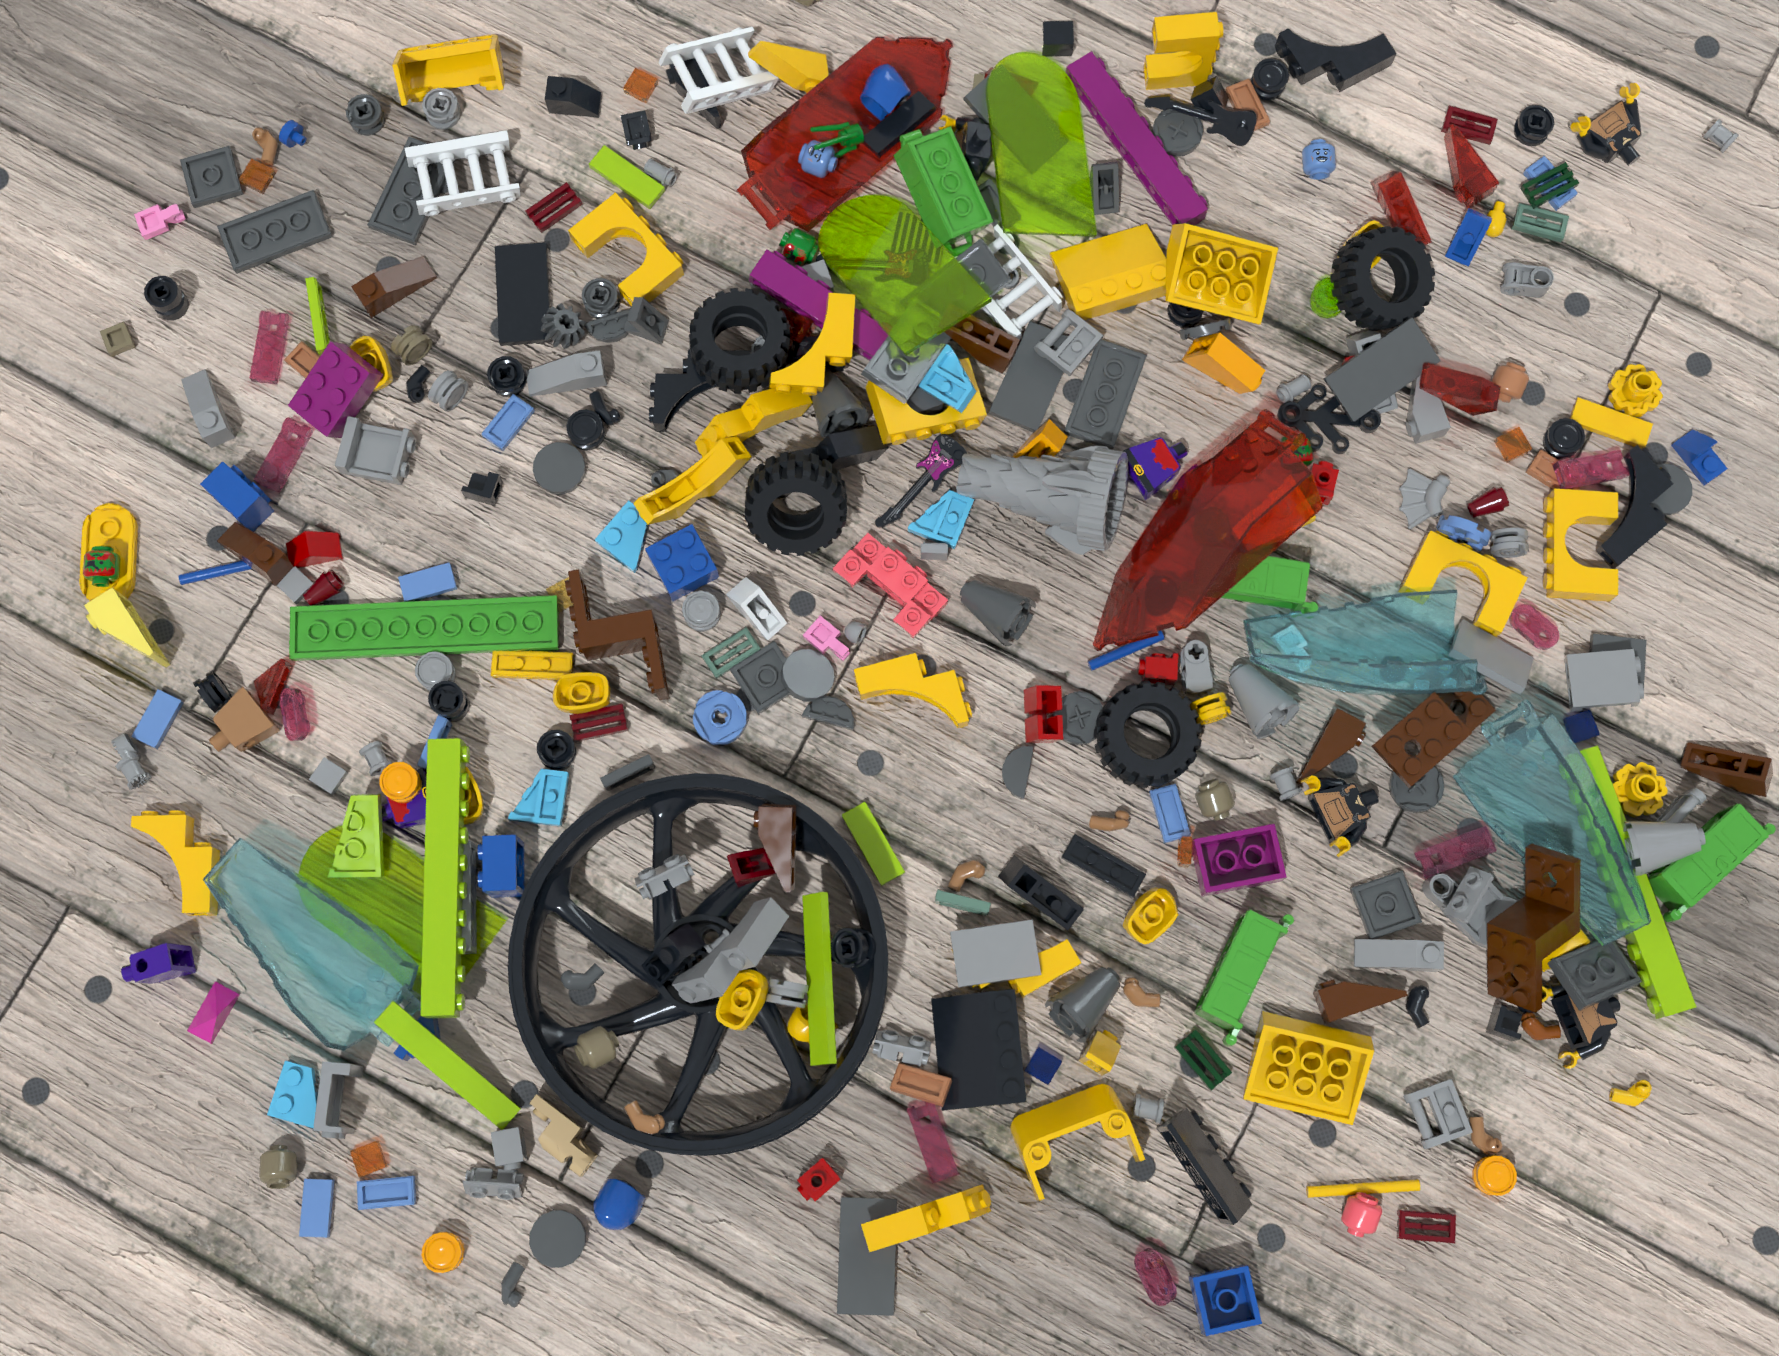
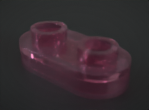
M1521 604L1512 610L1509 616L1511 626L1535 648L1548 650L1558 642L1559 631L1557 627L1533 606ZM1519 616H1524L1526 623H1521ZM1540 633L1546 635V641H1542L1539 638Z
M285 688L280 696L286 737L290 741H302L310 731V723L307 720L305 708L306 699L298 688Z
M1146 1248L1135 1256L1134 1265L1150 1300L1158 1306L1167 1305L1176 1298L1177 1289L1161 1254L1153 1248Z

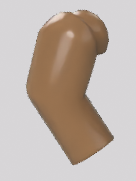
M258 127L254 129L252 137L263 149L261 162L266 165H273L278 142L267 129Z
M1121 810L1115 812V818L1092 815L1089 826L1091 829L1103 831L1125 829L1130 823L1128 822L1130 815L1128 812Z
M971 860L958 865L947 887L959 893L965 879L970 877L979 879L983 877L985 867L977 860Z
M1130 977L1125 980L1124 994L1134 1006L1160 1007V994L1145 993L1138 985L1139 981L1136 978Z
M1483 1117L1469 1118V1124L1473 1131L1471 1133L1472 1143L1485 1154L1493 1155L1499 1153L1502 1149V1143L1498 1138L1494 1139L1485 1132Z

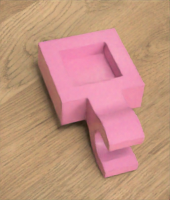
M157 204L134 214L141 235L145 240L170 231L168 223H180L186 220L183 210H179L177 204L171 205L164 210Z
M819 616L803 634V638L823 654L830 649L842 661L850 654L849 648L837 640L841 635L840 631L822 616Z

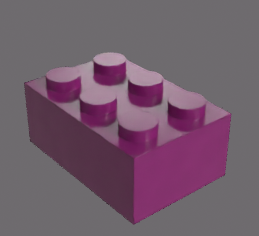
M330 341L288 406L326 437L342 438L347 417H356L383 377V374L346 344Z
M1275 824L1197 838L1190 843L1201 897L1277 883L1287 878Z

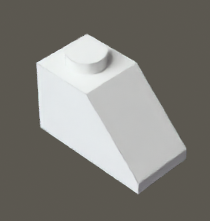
M747 577L726 594L739 612L767 641L787 624L762 589Z

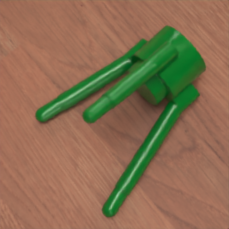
M849 122L837 125L810 128L811 132L841 130L838 132V137L814 145V149L818 150L841 143L843 147H846L835 153L834 157L837 158L856 150V145L864 142L863 131L858 123L850 125Z

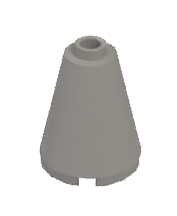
M1239 664L1230 671L1231 676L1228 681L1253 734L1258 739L1274 734L1276 726L1282 724L1284 727L1298 713L1300 707L1297 701L1250 664Z
M1623 822V832L1628 831L1629 838L1624 839L1630 867L1635 869L1634 876L1644 875L1700 852L1701 845L1706 844L1703 829H1698L1695 823Z

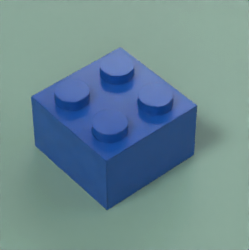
M222 461L200 483L219 504L252 532L274 512L269 505L272 500L235 465L230 468Z
M692 524L645 548L647 556L672 602L719 578L718 570Z
M517 835L482 836V844H478V858L482 860V871L478 872L479 888H482V891L491 898L521 897L525 889L524 842Z
M1242 1264L1188 1276L1201 1334L1209 1336L1262 1324L1248 1265Z

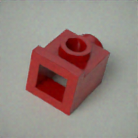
M1319 461L1318 464L1313 463L1309 470L1303 494L1306 500L1325 505L1330 503L1334 496L1339 470L1333 468L1334 465L1327 461ZM1319 477L1327 479L1328 481L1322 482L1320 481Z
M1153 653L1150 654V657L1139 659L1138 675H1142V681H1150L1151 684L1162 682L1165 685H1174L1178 675V653H1173L1171 658H1166L1165 654Z
M822 1157L797 1179L801 1184L797 1187V1190L807 1201L812 1198L816 1202L837 1184L841 1178ZM814 1176L821 1177V1186L814 1187L811 1180Z

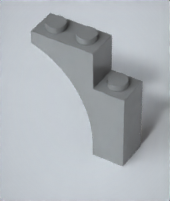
M771 897L755 901L743 919L724 941L695 966L677 976L672 986L679 992V996L690 1004L723 996L740 970L757 966L789 918V915Z

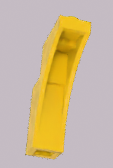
M828 293L825 321L817 341L797 362L782 370L771 373L770 389H775L776 393L788 394L791 393V390H798L803 395H817V392H822L824 388L825 361H830L829 364L832 366H845V363H850L853 348L854 294Z
M768 389L751 394L741 408L715 415L695 441L698 452L703 457L723 438L737 436L743 442L769 427L801 417L813 402L809 395H803L798 390H791V393L781 394L776 393L775 389Z
M737 436L723 438L688 470L660 488L639 497L633 504L647 525L680 518L698 499L714 496L752 456Z
M916 653L854 669V677L861 700L881 695L911 696L926 701L940 709L952 720L957 728L968 726V718L972 717L969 702H963L961 692H965L961 676L956 677L955 670L923 678V675H927L923 659L918 660Z
M179 810L168 811V815H158L156 811H142L141 816H131V827L152 836L171 856L181 881L182 913L188 916H217L220 850L211 847V843L207 842L194 843L193 847L194 818L185 815V811Z
M1068 939L1050 949L1038 952L1041 976L1008 980L1011 989H1015V995L1020 993L1021 997L1024 998L1081 964ZM993 983L974 985L972 987L978 986L981 991Z
M981 1184L863 1223L861 1226L869 1252L924 1236L991 1212V1199L989 1193Z

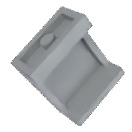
M348 416L335 467L341 474L402 485L403 479L407 478L409 474L410 463L408 460L410 453L415 451L416 438H414L413 433L408 428L398 431L363 424L358 418Z
M1634 649L1566 655L1564 663L1570 712H1579L1583 708L1630 704L1631 707H1636L1640 703V699H1644L1643 683H1638L1637 673L1641 672V663L1639 656L1635 657Z
M1470 866L1443 914L1473 944L1487 949V923L1516 903L1517 900L1504 896L1492 884L1494 877L1491 873Z
M322 1061L313 1131H322L321 1137L345 1139L346 1133L354 1134L355 1128L340 1127L339 1120L345 1076L362 1078L363 1066Z

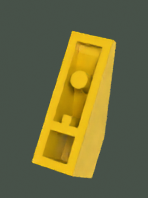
M760 41L748 52L749 58L796 90L815 94L829 83L826 54L766 41Z
M1103 1030L1102 1033L1096 1031L1078 1061L1101 1076L1110 1072L1121 1048V1045L1117 1043L1118 1038L1106 1030Z

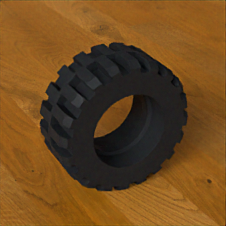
M1385 226L1358 234V236L1349 239L1346 245L1339 249L1337 252L1339 258L1333 261L1332 269L1335 270L1333 274H1330V282L1334 283V289L1331 291L1333 297H1337L1338 303L1336 305L1340 311L1344 310L1346 312L1344 316L1350 322L1356 321V326L1360 328L1378 331L1397 327L1410 317H1413V319L1419 317L1425 310L1423 306L1429 305L1432 296L1429 294L1434 291L1435 282H1432V276H1435V269L1431 268L1430 261H1432L1430 253L1426 254L1424 251L1425 245L1421 241L1417 242L1415 240L1416 236L1411 232L1404 233L1405 230L1403 228ZM1376 256L1385 260L1394 273L1395 290L1389 302L1380 298L1371 284L1370 268Z
M730 288L728 293H724L722 290L715 293L714 299L711 297L703 301V308L700 306L694 312V319L691 320L689 327L691 360L696 365L698 374L700 376L705 375L706 382L711 386H714L716 383L719 386V390L727 392V389H733L734 394H742V390L747 389L749 393L756 392L757 387L760 385L762 388L769 386L772 372L786 367L790 347V327L787 324V317L784 311H779V305L774 300L769 302L768 296L762 292H759L757 295L753 293V289L745 288V291H738V288ZM744 326L758 332L763 337L765 343L752 354L735 356L721 350L716 345L715 339L722 331L730 327Z
M787 451L780 453V457L775 458V456L767 458L765 465L763 463L759 464L748 479L744 513L745 520L748 522L747 527L753 535L755 534V539L760 544L766 543L768 549L774 552L776 549L780 550L781 554L784 555L797 553V556H804L805 552H811V554L819 552L822 546L827 548L832 544V538L837 539L840 536L847 520L846 484L841 479V473L836 468L832 469V463L828 460L823 459L821 461L819 460V455L810 453V456L804 455V451H795V454H789ZM800 492L812 496L820 505L809 513L792 515L782 512L772 502L783 494Z
M1141 681L1138 685L1133 683L1118 691L1103 706V710L1096 719L1097 727L1094 729V738H1097V744L1094 746L1096 753H1101L1102 755L1100 762L1104 767L1108 765L1112 770L1110 774L1114 778L1121 777L1124 779L1123 783L1129 786L1137 784L1138 788H1147L1148 786L1155 788L1171 782L1188 769L1189 765L1197 757L1196 751L1201 747L1202 740L1199 739V734L1202 733V726L1197 724L1196 718L1199 715L1196 709L1191 710L1188 706L1191 701L1187 696L1182 699L1178 695V689L1174 687L1167 689L1165 688V683L1162 682L1151 684L1150 681ZM1135 712H1152L1162 718L1167 724L1171 735V744L1163 756L1157 759H1146L1134 753L1128 746L1124 736V725L1129 716Z

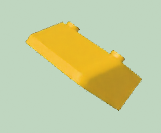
M495 34L404 48L397 51L392 64L402 106L407 105L409 99L411 102L423 101L425 95L436 88L450 89L480 84V86L486 87V90H504L505 78L498 35Z
M1107 1084L1093 1086L1020 1114L1012 1120L1010 1131L1036 1200L1045 1199L1035 1171L1047 1166L1051 1160V1150L1047 1141L1100 1121L1103 1131L1111 1138H1122L1125 1136L1135 1162L1146 1160L1131 1121L1111 1086Z

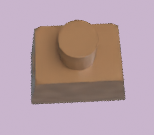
M242 687L213 717V721L220 728V731L212 736L209 742L218 752L230 743L242 752L278 733L280 729L251 692Z

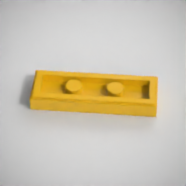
M1579 397L1575 400L1569 418L1578 422L1585 430L1633 447L1638 445L1640 448L1646 447L1653 423Z
M542 651L492 652L491 677L559 680L560 676L573 673L574 654Z

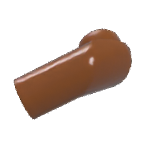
M1526 1012L1522 1015L1521 1027L1532 1039L1546 1040L1561 1037V1030L1558 1024L1544 1026L1534 1013Z

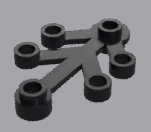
M1322 385L1313 386L1310 393L1297 403L1286 402L1282 404L1277 413L1278 420L1283 426L1295 427L1303 437L1318 441V446L1311 445L1312 452H1316L1321 448L1323 439L1320 435L1314 434L1305 422L1316 424L1331 441L1332 450L1336 454H1344L1349 448V441L1345 437H1341L1332 425L1359 427L1365 433H1373L1381 424L1380 415L1373 410H1370L1354 422H1351L1348 415L1331 413L1340 406L1335 396L1317 411H1305L1314 402L1318 403L1324 400L1327 391ZM1319 390L1322 393V396H1315L1314 391ZM1286 413H1293L1295 418H1287ZM1364 421H1371L1372 427H1367ZM1342 442L1345 445V448L1339 449L1336 446V443Z

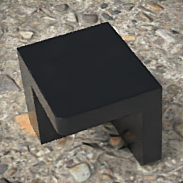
M1044 21L1042 56H1072L1074 47L1073 21Z
M1215 76L1194 87L1190 100L1195 107L1214 112V109L1208 105L1209 100L1216 101L1226 108L1229 97L1218 77Z
M489 472L488 476L473 473L468 487L462 486L461 492L467 499L495 506L503 481L500 475Z
M1503 1004L1493 1006L1486 1033L1511 1042L1520 1040L1522 1034L1517 1032L1522 1014L1506 1009L1507 1006Z

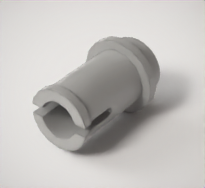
M652 158L644 166L643 172L660 181L664 187H672L677 180L678 174L674 168L670 167L668 169Z
M1302 374L1287 384H1280L1279 389L1276 390L1277 397L1282 403L1293 402L1294 397L1311 389V382L1306 375Z

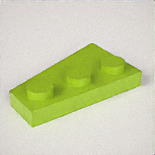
M381 794L351 795L342 825L343 830L340 841L335 849L334 862L327 878L384 876Z

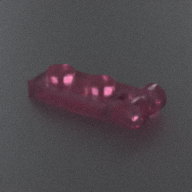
M270 311L260 312L259 329L249 377L252 382L278 385L289 326L288 313L279 312L278 315L271 314ZM270 325H277V330L269 331Z
M287 417L254 481L274 492L280 493L311 438L313 428L305 424L301 426L297 424L296 420ZM293 433L298 435L295 442L289 440Z
M1621 450L1557 461L1552 465L1560 489L1615 481L1629 476L1627 467H1624L1621 461L1623 459ZM1607 464H1611L1613 470L1609 471Z
M1484 826L1418 851L1414 855L1417 861L1420 860L1424 869L1422 874L1426 879L1494 853L1497 850L1487 827ZM1437 854L1441 864L1434 866L1430 856Z
M925 1102V1105L917 1108L914 1106L906 1108L932 1184L958 1175L959 1173L935 1104ZM929 1115L932 1123L921 1127L919 1119Z

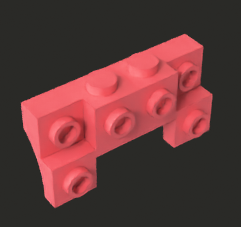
M867 533L833 567V572L838 573L852 588L867 574L870 580L904 607L893 619V622L901 626L914 639L948 604V599L928 583L926 579L927 574L918 566L913 568L906 562L907 558L902 552L897 549L893 551L889 547L886 548Z

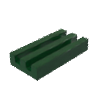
M1566 162L1521 186V191L1533 209L1579 185V181L1573 178L1572 170L1569 171L1567 169L1569 166ZM1562 173V176H1560V177H1558V178H1556V179H1554V180H1552V181H1550V182H1548V183H1546V184H1544V185L1538 187L1537 189H1535V190H1533V191H1531V192L1529 191V189H1531V188H1533V187H1535V186H1537V185H1539V184H1541V183H1543V182H1545V181H1547V180L1553 178L1554 176H1556V175ZM1564 181L1568 182V184L1550 192L1549 194L1537 200L1534 199V197L1539 195L1540 193Z
M1196 1029L1174 1047L1210 1091L1232 1073ZM1193 1038L1221 1069L1222 1074L1215 1070L1191 1041ZM1185 1045L1190 1048L1215 1078L1214 1081L1211 1082L1183 1049Z

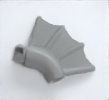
M1412 469L1407 470V479L1399 487L1403 497L1399 510L1408 519V529H1413L1429 517H1437L1443 514L1441 500L1447 492V487L1450 485V480L1446 476L1439 475L1436 480L1432 481Z

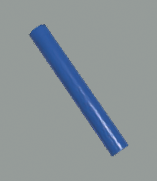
M238 561L181 574L178 577L180 584L185 585L252 568L245 562Z
M1158 630L1087 661L1091 671L1164 640V635L1161 630Z

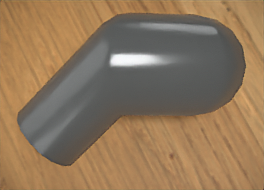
M658 470L652 474L651 482L654 486L661 487L678 477L679 474L675 470Z
M594 963L585 973H573L571 970L565 971L561 975V982L569 990L586 991L604 974V971Z
M516 1262L512 1263L501 1283V1300L505 1305L509 1304L513 1308L517 1307L522 1299L521 1293L516 1292L515 1287L525 1270L522 1265Z

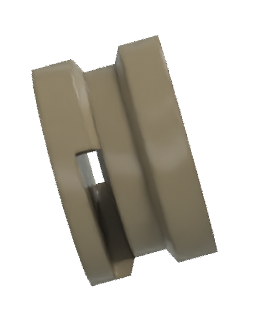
M411 325L405 328L404 331L406 333L402 336L398 334L391 344L392 352L396 356H401L402 362L407 366L419 362L432 347V340L428 335L423 334L422 329L418 325Z

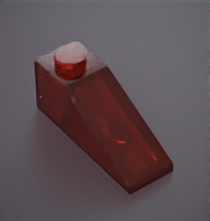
M1455 124L1450 125L1444 136L1453 190L1459 202L1464 203L1467 208H1471L1492 195L1499 185V181Z
M1393 170L1370 182L1378 202L1393 228H1403L1405 230L1404 233L1411 232L1416 236L1415 240L1417 242L1421 241L1424 245L1432 242L1402 172Z
M1430 363L1423 364L1419 386L1425 392L1471 416L1497 411L1501 388L1484 377Z

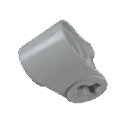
M1515 262L1506 263L1502 267V272L1505 274L1504 284L1501 285L1500 292L1509 296L1519 295L1540 298L1547 293L1552 285L1554 274L1549 268L1544 266L1524 265ZM1534 279L1541 280L1544 285H1538Z
M1192 640L1180 652L1183 692L1212 691L1213 678L1207 646L1200 640ZM1192 649L1194 653H1199L1196 659H1194L1193 655L1188 654Z
M1437 874L1428 877L1424 881L1422 890L1424 895L1444 912L1459 885L1448 875ZM1435 880L1441 882L1443 886L1441 894L1436 893L1433 888Z

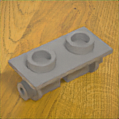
M673 855L664 860L663 865L655 869L648 867L638 873L639 877L634 878L637 888L643 885L639 889L642 898L649 897V899H652L668 891L664 884V881L669 879L673 888L691 880L690 877L695 874L690 865L684 866L689 863L686 855Z
M877 1030L872 1053L877 1054L878 1058L896 1061L898 1052H902V1063L921 1067V1064L927 1065L931 1042L926 1041L921 1036L912 1035L906 1037L899 1035L898 1032L893 1030H883V1032Z
M473 1167L472 1170L466 1171V1181L463 1180L465 1193L471 1197L497 1196L503 1200H512L514 1197L522 1198L520 1185L523 1184V1173H518V1170L504 1171V1169H498L497 1179H492L493 1169Z

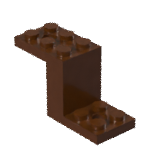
M579 569L568 571L569 580H565L567 595L570 596L571 603H573V606H569L571 621L574 622L575 628L578 630L573 632V636L579 653L584 654L587 661L642 651L644 662H646L647 668L651 669V672H646L651 693H656L659 701L670 699L658 626L652 609L592 620L586 583Z
M1459 670L1371 747L1406 786L1410 788L1469 737L1472 731L1492 715L1496 709ZM1452 702L1462 704L1464 708L1462 715H1455L1450 709ZM1406 742L1417 744L1419 751L1416 756H1410L1405 752L1404 746Z
M1533 843L1525 847V896L1487 923L1488 995L1535 1013L1542 1008V960L1580 932L1581 859ZM1549 872L1552 873V876L1555 880H1557V883L1550 879ZM1511 973H1513L1514 977H1515L1516 980H1518L1519 982H1516V981L1512 978Z

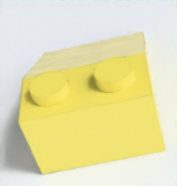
M114 588L107 590L84 605L89 612L86 615L89 623L93 628H98L103 635L109 634L114 639L164 667L170 665L130 600Z

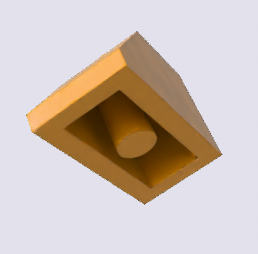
M1049 419L1025 441L1012 457L1029 456L1041 458V455L1055 456L1061 450L1068 437Z

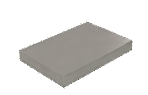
M1464 619L1458 625L1448 654L1450 657L1518 694H1521L1526 687L1534 659Z
M1033 920L950 932L958 988L1041 976Z

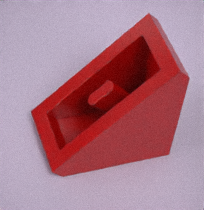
M304 531L286 543L288 559L297 568L343 559L339 533Z

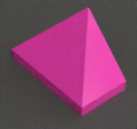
M214 982L187 1031L213 1044L240 994L218 982Z

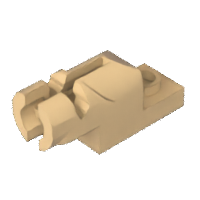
M536 1094L530 1102L535 1107L533 1113L545 1122L548 1118L551 1120L538 1138L542 1148L561 1163H565L570 1157H573L569 1169L579 1177H582L598 1156L582 1138L580 1140L577 1139L584 1128L544 1097Z

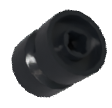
M157 276L147 282L144 288L145 299L161 318L174 321L186 314L189 301L172 278Z
M441 681L435 684L429 692L428 703L437 715L447 718L450 722H458L468 714L470 701L456 683Z

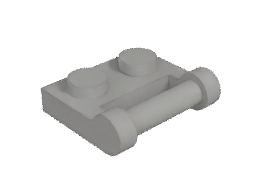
M1067 309L1061 315L1062 319L1042 342L1039 341L1034 346V350L1038 355L1048 359L1070 377L1103 339V335L1073 311ZM1070 325L1075 327L1074 331L1056 351L1051 349V346Z
M1692 788L1680 794L1654 822L1681 823L1696 805H1701L1707 797L1701 790Z
M1452 1079L1403 1095L1406 1104H1410L1423 1138L1421 1143L1424 1149L1473 1133ZM1427 1097L1441 1132L1440 1135H1433L1420 1099Z

